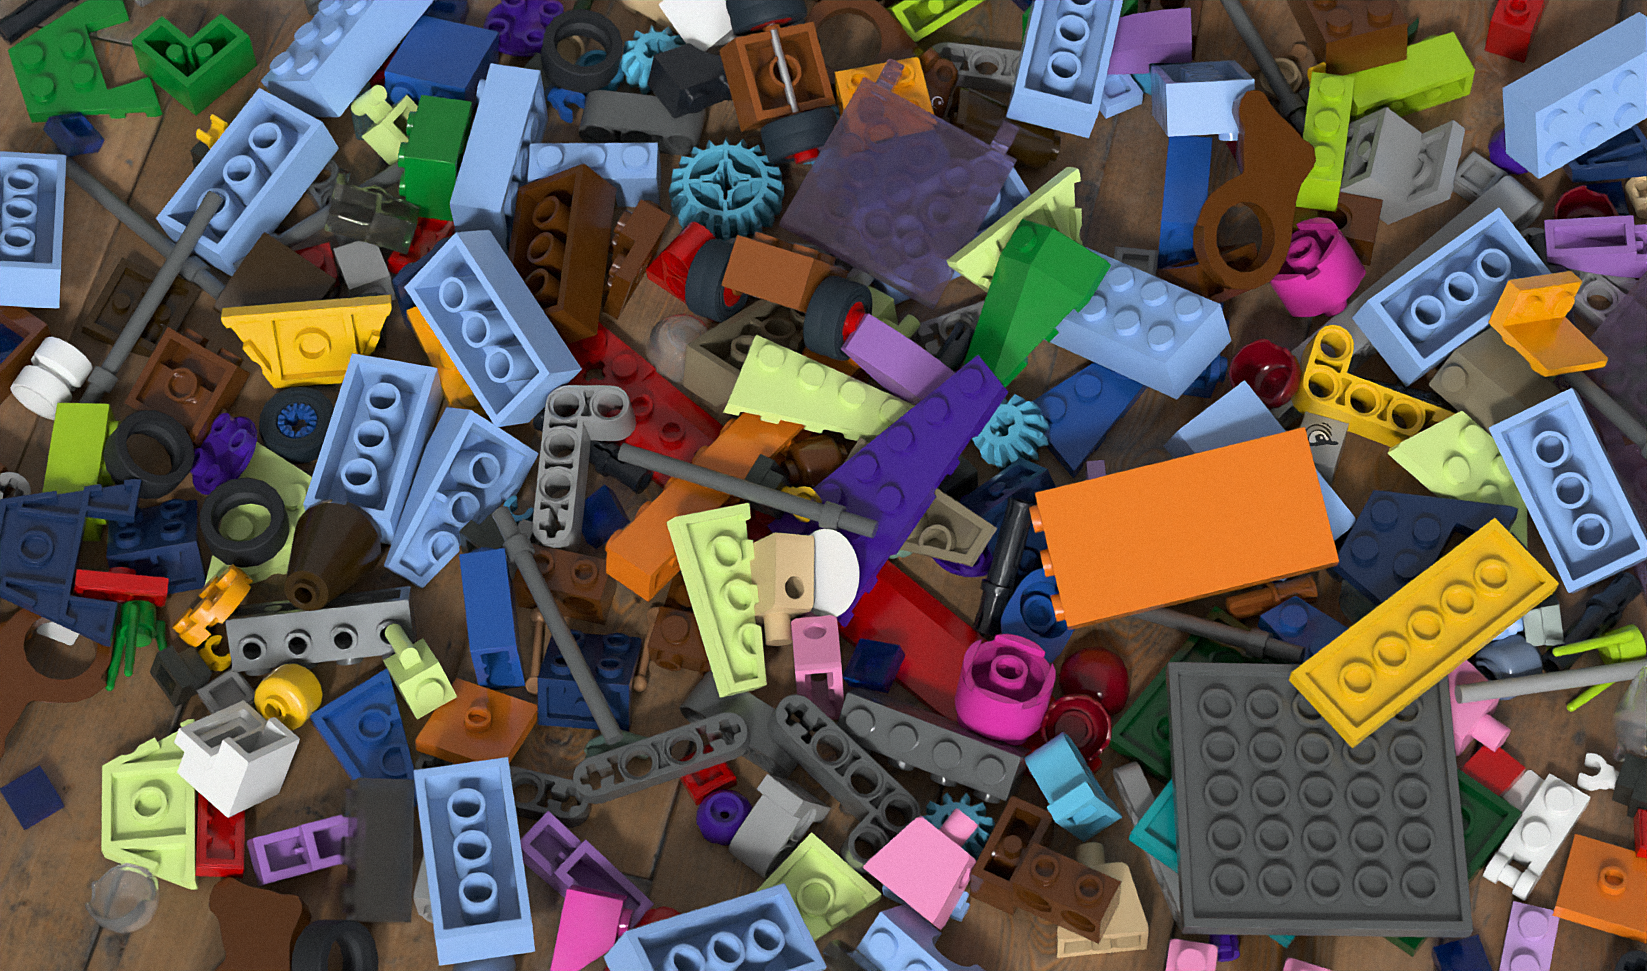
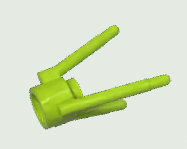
M1634 624L1604 632L1598 638L1571 643L1553 649V655L1558 657L1598 648L1599 655L1605 664L1641 660L1646 657L1647 653L1644 638ZM1551 645V646H1546V651H1547L1549 648H1551L1553 645ZM1615 682L1591 686L1568 703L1567 710L1570 712L1575 711Z

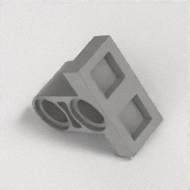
M767 774L758 786L757 790L762 793V796L729 845V852L765 880L794 851L812 823H822L831 810V807L797 782Z

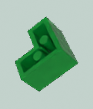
M222 13L191 38L161 16L131 41L140 71L150 77L151 80L195 116L257 66L249 35Z
M421 95L417 111L409 112L406 129L409 140L408 142H401L398 153V167L404 168L400 179L399 196L406 197V215L453 221L450 200L472 129V102Z

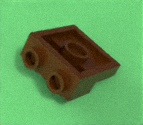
M641 199L633 213L625 210L614 229L615 235L609 245L608 252L613 255L608 267L610 277L603 288V294L608 296L603 312L617 320L644 277L646 268L658 254L671 216L665 213L653 201Z
M167 327L124 403L137 411L156 410L172 416L184 426L192 442L201 446L221 409L223 408L227 411L231 409L251 373L240 368L244 359L221 347L218 353L215 354L206 349L205 347L209 340L186 327L183 334H180Z
M677 573L672 579L664 607L660 606L647 646L650 660L663 669L680 671L681 668L697 671L703 677L706 672L712 670L683 575Z

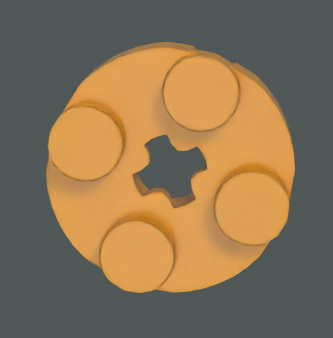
M233 564L230 565L220 577L215 575L205 584L198 593V596L203 600L194 609L189 607L175 621L172 628L179 633V637L190 647H197L211 635L205 627H213L218 622L222 624L247 595L251 588L249 584L253 582V579L241 568H237Z

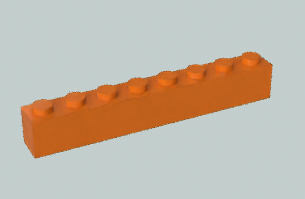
M806 346L801 354L866 384L869 382L870 375L851 358L844 361L832 359L828 356L814 353ZM744 412L737 420L735 418L730 419L722 428L719 437L709 447L707 445L701 447L695 454L691 464L744 480L760 454L775 460L780 466L781 462L786 461L785 456H787L788 449L793 442L815 436L817 432L804 430V425L783 420H780L779 424L761 421L760 415ZM671 477L666 483L663 492L653 502L647 501L640 507L634 521L624 530L618 529L610 537L605 547L607 552L606 573L649 602L681 570L666 522L677 516L747 502L740 497Z

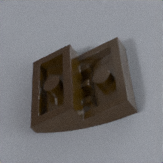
M264 232L213 306V310L222 314V308L325 300L335 287L336 279Z
M122 257L83 323L82 333L114 346L157 274ZM176 276L131 352L150 358L167 327L178 332L198 297L201 287Z

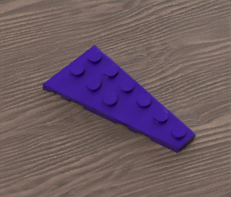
M979 355L974 357L813 488L822 499L821 504H825L827 501L846 506L847 512L879 521L878 530L873 539L843 529L839 530V533L852 545L859 565V585L856 596L850 607L844 613L837 616V621L844 628H846L854 616L851 611L865 592L869 594L877 583L876 575L890 555L898 553L936 498L934 492L946 474L951 476L959 465L958 457L971 438L979 436L1008 394L1006 388ZM784 512L780 520L775 519L767 525L772 533L810 535L817 530L824 529L819 527V522L810 519L808 523L800 522L793 514Z

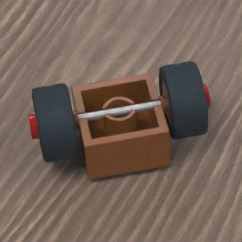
M726 0V8L732 30L736 36L741 37L731 40L719 52L741 132L761 128V136L765 145L767 159L770 163L776 164L795 161L796 165L815 161L821 158V153L841 145L842 135L838 127L836 113L830 108L836 103L814 23L808 22L789 26L807 16L805 1Z
M756 231L753 239L737 235L734 244L719 239H712L703 244L691 263L685 285V300L688 309L696 315L717 322H724L739 313L746 304L749 295L804 312L806 315L803 337L806 347L814 353L841 361L850 359L841 350V347L849 335L856 330L863 316L867 313L872 315L873 306L869 288L861 283L849 281L847 279L849 271L834 266L836 257L802 245L791 244Z

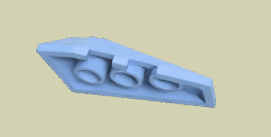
M446 407L424 450L384 567L417 587L423 588L459 552V546L461 545L459 531L470 520L480 525L503 502L519 492L539 453L499 427L496 428L494 424L472 410Z

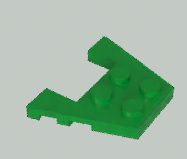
M86 0L8 49L32 123L85 120L86 115L109 114L110 119L126 118V113H146L147 117L163 115L150 77L112 89H107L88 34L129 21L123 0Z

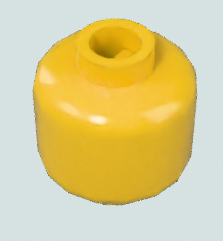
M283 664L275 668L258 685L255 690L254 703L256 711L267 721L275 717L292 731L302 726L312 713L318 710L322 702L323 693L320 682L306 667L298 664Z

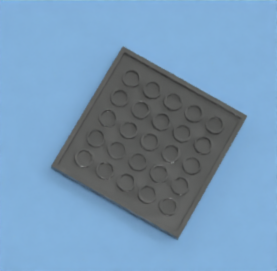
M1168 662L1165 671L1182 934L1470 937L1473 932L1448 675L1358 745L1351 748L1289 681L1291 672L1302 664Z

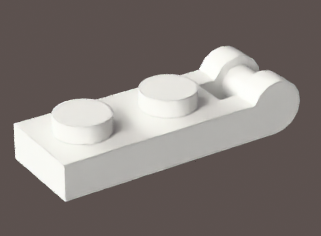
M1549 773L1499 851L1489 862L1483 877L1495 884L1498 881L1513 889V895L1525 901L1588 806L1591 797ZM1513 859L1527 869L1522 873L1509 864Z

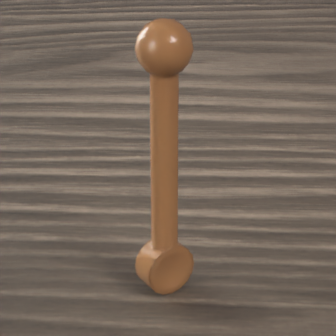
M1295 44L1290 52L1273 56V58H1285L1302 62L1307 57L1308 49L1303 44ZM1256 62L1241 66L1248 73L1260 69Z
M535 607L530 613V619L534 622L531 677L527 679L525 684L526 690L531 696H538L543 623L545 622L539 608Z
M659 607L650 608L647 612L649 627L638 669L632 681V690L636 692H641L647 687L645 674L650 658L647 646Z

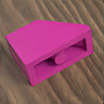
M573 884L568 887L550 971H579L608 952L619 940V937L625 931L630 930L633 909L625 908L628 896Z

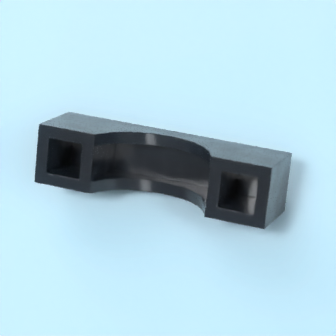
M802 19V20H800V21H798V22H796V23H794V24H792V25H789V26H794V25L803 24V23H805V22H804V19ZM690 43L654 55L647 85L674 119L689 113H698L706 107L725 100H732L720 55L704 52Z

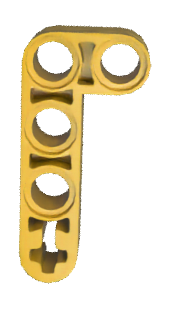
M1337 325L1325 326L1306 345L1299 364L1302 370L1299 389L1291 398L1293 406L1300 413L1305 415V412L1349 423V432L1389 447H1393L1455 414L1347 373L1354 350V342L1350 333ZM1327 344L1332 347L1336 358L1325 355L1320 345ZM1312 383L1319 386L1323 391L1324 398L1313 395L1308 384ZM1350 399L1360 401L1365 408V414L1356 411L1352 407ZM1392 414L1402 417L1406 422L1407 429L1398 427L1393 421Z

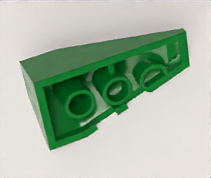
M1022 219L1000 254L963 366L979 355L1006 388L1028 365L1027 356L1042 340L1045 339L1050 343L1059 333L1055 327L1073 309L1079 313L1089 303L1111 264L1056 229Z

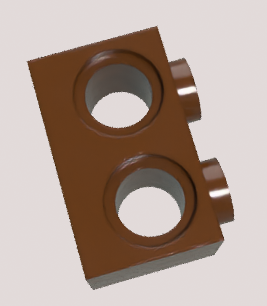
M1255 242L1218 247L1222 259L1229 267L1237 271L1249 267L1258 257ZM1197 256L1158 270L1160 279L1216 303L1249 291L1246 289L1225 288L1214 282L1200 267Z
M531 543L535 549L533 558L562 615L605 625L617 589L616 579L606 573V559ZM517 567L513 584L518 606L528 609L538 607Z
M1033 842L1013 880L1012 905L1099 944L1119 905L1121 881Z

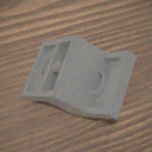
M1387 107L1350 123L1340 192L1382 199L1380 219L1388 225L1449 200L1454 189L1453 183L1458 160L1461 156L1465 128L1452 120L1422 134Z

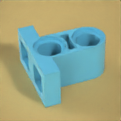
M1065 732L1060 733L1024 757L1030 772L1050 804L1047 806V809L1055 822L1083 842H1086L1123 817L1114 801L1105 795L1082 754Z

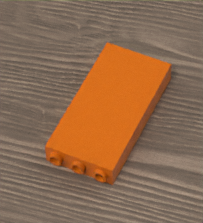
M1305 427L1036 492L1037 504L1029 507L1035 533L1044 531L1048 549L1040 550L1045 576L1055 575L1059 593L1050 595L1056 621L1066 620L1068 630L1337 566L1339 563Z

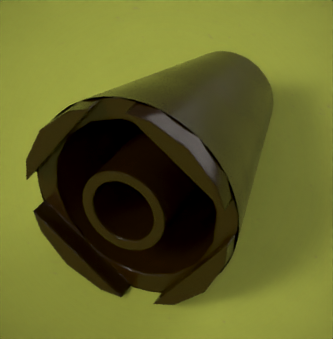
M957 86L949 106L947 117L950 120L947 131L943 133L942 144L949 153L950 170L1001 148L1015 169L1046 168L1049 160L1056 161L1061 137L1054 135V129L1007 118L1008 105L969 87Z
M325 499L309 506L297 521L284 584L286 597L295 607L305 611L318 610L365 578L377 566L382 554L380 544L382 540L381 530L372 516L358 505L347 502L345 505L331 503L333 499Z

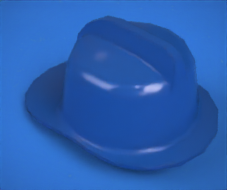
M1044 568L1030 572L1014 591L1001 617L1002 634L1021 636L1035 642L1045 651L1044 658L1047 662L1051 663L1061 654L1075 629L1068 630L1066 620L1056 621L1050 596L1059 593L1055 575L1046 577Z

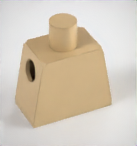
M775 532L753 543L755 558L750 561L752 584L758 587L759 603L754 605L755 621L757 624H764L765 645L783 646L793 642L791 619L810 612L814 605V536Z
M1089 842L1075 848L1077 862L1121 881L1120 900L1099 944L1057 925V958L1147 949L1148 923L1127 863H1105L1104 849L1100 843Z

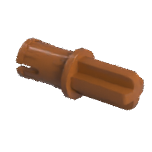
M1308 574L1284 582L1264 583L1262 589L1226 598L1225 606L1227 614L1236 620L1264 614L1294 596L1308 604H1314L1318 601V592L1313 577Z

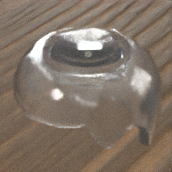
M683 313L665 317L651 330L645 348L646 361L654 366L656 372L663 378L672 382H680L684 378L686 344L708 332L709 328L701 319L693 315Z
M125 863L110 868L99 880L93 881L91 884V902L85 903L86 910L104 929L120 934L135 932L149 924L156 914L160 901L159 882L147 868Z

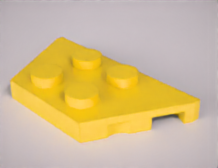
M392 294L222 308L221 319L223 325L226 328L231 327L242 340L243 350L252 361L261 366L262 374L274 389L343 383L352 353L370 356L374 352L387 315L389 316L392 309Z

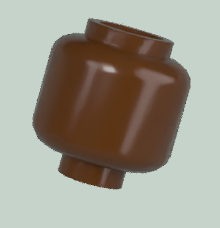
M819 434L793 442L788 449L787 456H785L786 461L781 462L780 467L788 475V482L793 487L806 486L813 489L843 465L848 454L840 441H834L828 435Z

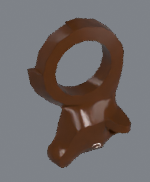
M822 0L816 4L804 20L805 23H814L816 34L825 21L840 14L850 13L859 15L873 24L880 36L881 49L880 54L871 65L913 57L919 58L936 120V129L934 131L938 136L940 125L949 105L951 93L959 79V72L954 63L946 58L939 57V53L932 46L926 52L923 51L895 18L876 0ZM825 64L833 96L836 100L835 72L837 71Z
M1251 90L1243 93L1232 105V115L1238 128L1236 163L1240 175L1228 180L1210 194L1201 207L1193 227V248L1200 267L1214 282L1222 287L1231 289L1254 290L1270 282L1278 274L1286 260L1291 244L1294 213L1300 187L1316 162L1314 147L1304 140L1277 113L1266 95L1260 90ZM1238 203L1251 208L1258 217L1262 229V245L1258 257L1249 267L1241 271H1237L1226 264L1220 256L1217 246V228L1221 217L1231 206Z
M24 608L12 616L0 631V761L5 752L7 736L31 701L75 703L94 696L107 686L102 679L111 663L113 640L111 647L103 646L92 640L96 652L95 659L89 669L79 676L65 680L48 678L35 671L27 661L24 642L33 630L42 624L52 621Z
M227 877L218 882L211 891L209 908L218 918L226 957L214 971H292V954L297 938L305 927L310 924L312 918L309 906L297 895L280 894L271 890L250 887L240 883L233 877Z

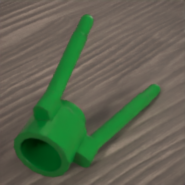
M128 601L120 608V624L116 626L115 643L106 680L107 686L105 689L107 691L114 689L125 643L124 675L126 677H130L133 674L136 647L148 646L152 642V638L156 639L159 651L168 647L166 622L156 620L157 608L148 601Z

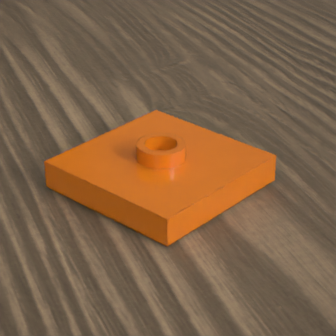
M456 678L452 687L457 697L435 709L415 739L416 751L454 764L508 757L510 764L538 720V705Z
M1575 834L1552 916L1647 944V858L1635 857V851Z

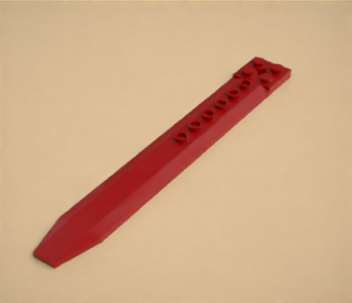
M598 322L597 335L566 345L582 368L567 385L616 386L624 390L629 397L636 416L635 429L630 436L623 440L606 441L609 444L612 442L619 445L626 443L691 463L701 447L705 445L709 447L719 437L724 427L657 373L654 366L601 323ZM591 369L602 370L604 377L602 380L599 381L597 378H592L589 381L585 380L587 371ZM569 409L568 411L575 414L578 409ZM611 410L604 417H615L622 410ZM652 471V480L664 489L672 476ZM750 507L751 518L746 520L747 537L749 540H753L754 543L773 534L767 525L776 518L768 514L765 515ZM887 560L876 575L878 581L869 594L865 592L851 611L854 616L846 628L837 621L838 634L933 713L958 722L955 694L965 653L974 642L982 639L981 644L988 641ZM1052 694L1049 706L1055 701V698L1052 696ZM1041 727L1034 734L1028 736V740L1020 746L1031 749L1033 752L1044 745L1041 737ZM1099 757L1086 762L1093 774L1102 767V761ZM1027 766L1024 775L1035 780Z

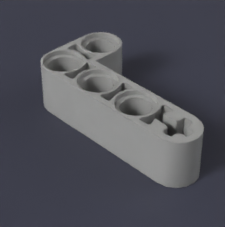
M565 385L554 389L548 395L545 404L532 523L533 534L539 545L574 553L578 552L581 543L591 441L623 440L631 435L636 426V416L629 397L621 388L604 385ZM569 409H578L572 416L561 417ZM611 410H622L615 417H604ZM565 449H574L573 452L566 457H557V455ZM559 490H570L562 498H552ZM555 520L559 521L562 530L558 531V525Z

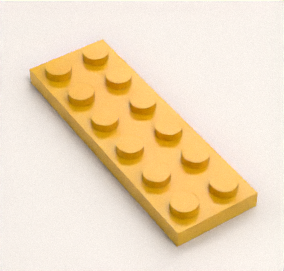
M1493 518L1292 671L1289 681L1351 748H1354L1554 593L1559 583L1496 518Z

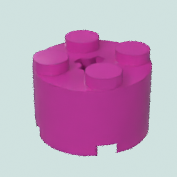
M1307 219L1296 224L1299 231L1292 234L1286 260L1278 274L1269 283L1293 317H1312L1323 313L1327 317H1332L1346 308V299L1356 290L1366 274V269L1341 230L1331 219Z
M1012 634L995 635L994 641L982 644V639H980L968 648L963 659L955 694L958 724L966 730L974 731L990 739L1004 741L1014 746L1022 745L1028 740V736L1034 734L1041 727L1043 716L1049 706L1056 678V670L1053 663L1050 666L1044 658L1045 651L1029 639Z

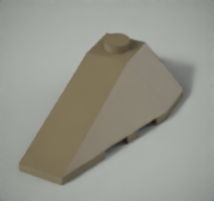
M763 299L748 306L686 344L684 387L714 406L727 402L755 336L759 335L797 352L804 342L803 327L806 313Z
M1493 327L1455 349L1428 384L1456 410L1467 414L1489 435H1491L1489 427L1561 393L1556 383H1553L1549 377L1535 372L1530 367V363L1517 350L1507 345L1502 340V336Z
M859 438L845 462L869 444V442ZM937 487L934 492L936 498L900 550L973 567L997 530V527Z

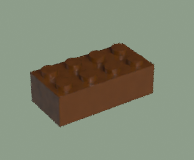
M1286 0L1317 63H1326L1325 71L1327 74L1344 76L1407 60L1408 22L1396 0Z
M584 163L518 188L508 253L509 260L566 345L597 335L617 192L613 185Z

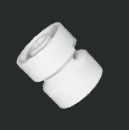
M46 337L31 359L33 365L23 368L10 389L17 400L37 415L54 420L57 403H70L72 399L70 391L81 387L93 368L90 361L77 348L59 338Z

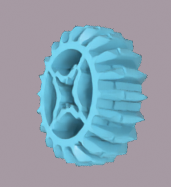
M726 137L722 145L715 146L709 139L706 150L693 146L691 158L681 156L679 169H673L671 175L672 183L669 187V198L672 200V213L675 217H678L682 230L690 222H697L707 228L716 239L726 241L736 238L737 235L747 238L748 234L754 235L755 231L762 233V226L772 228L775 222L774 216L780 215L782 210L784 185L782 184V173L779 167H775L774 163H770L767 155L763 156L759 145L748 150L744 139L737 145H731ZM726 185H729L730 190H728L727 199L724 200Z

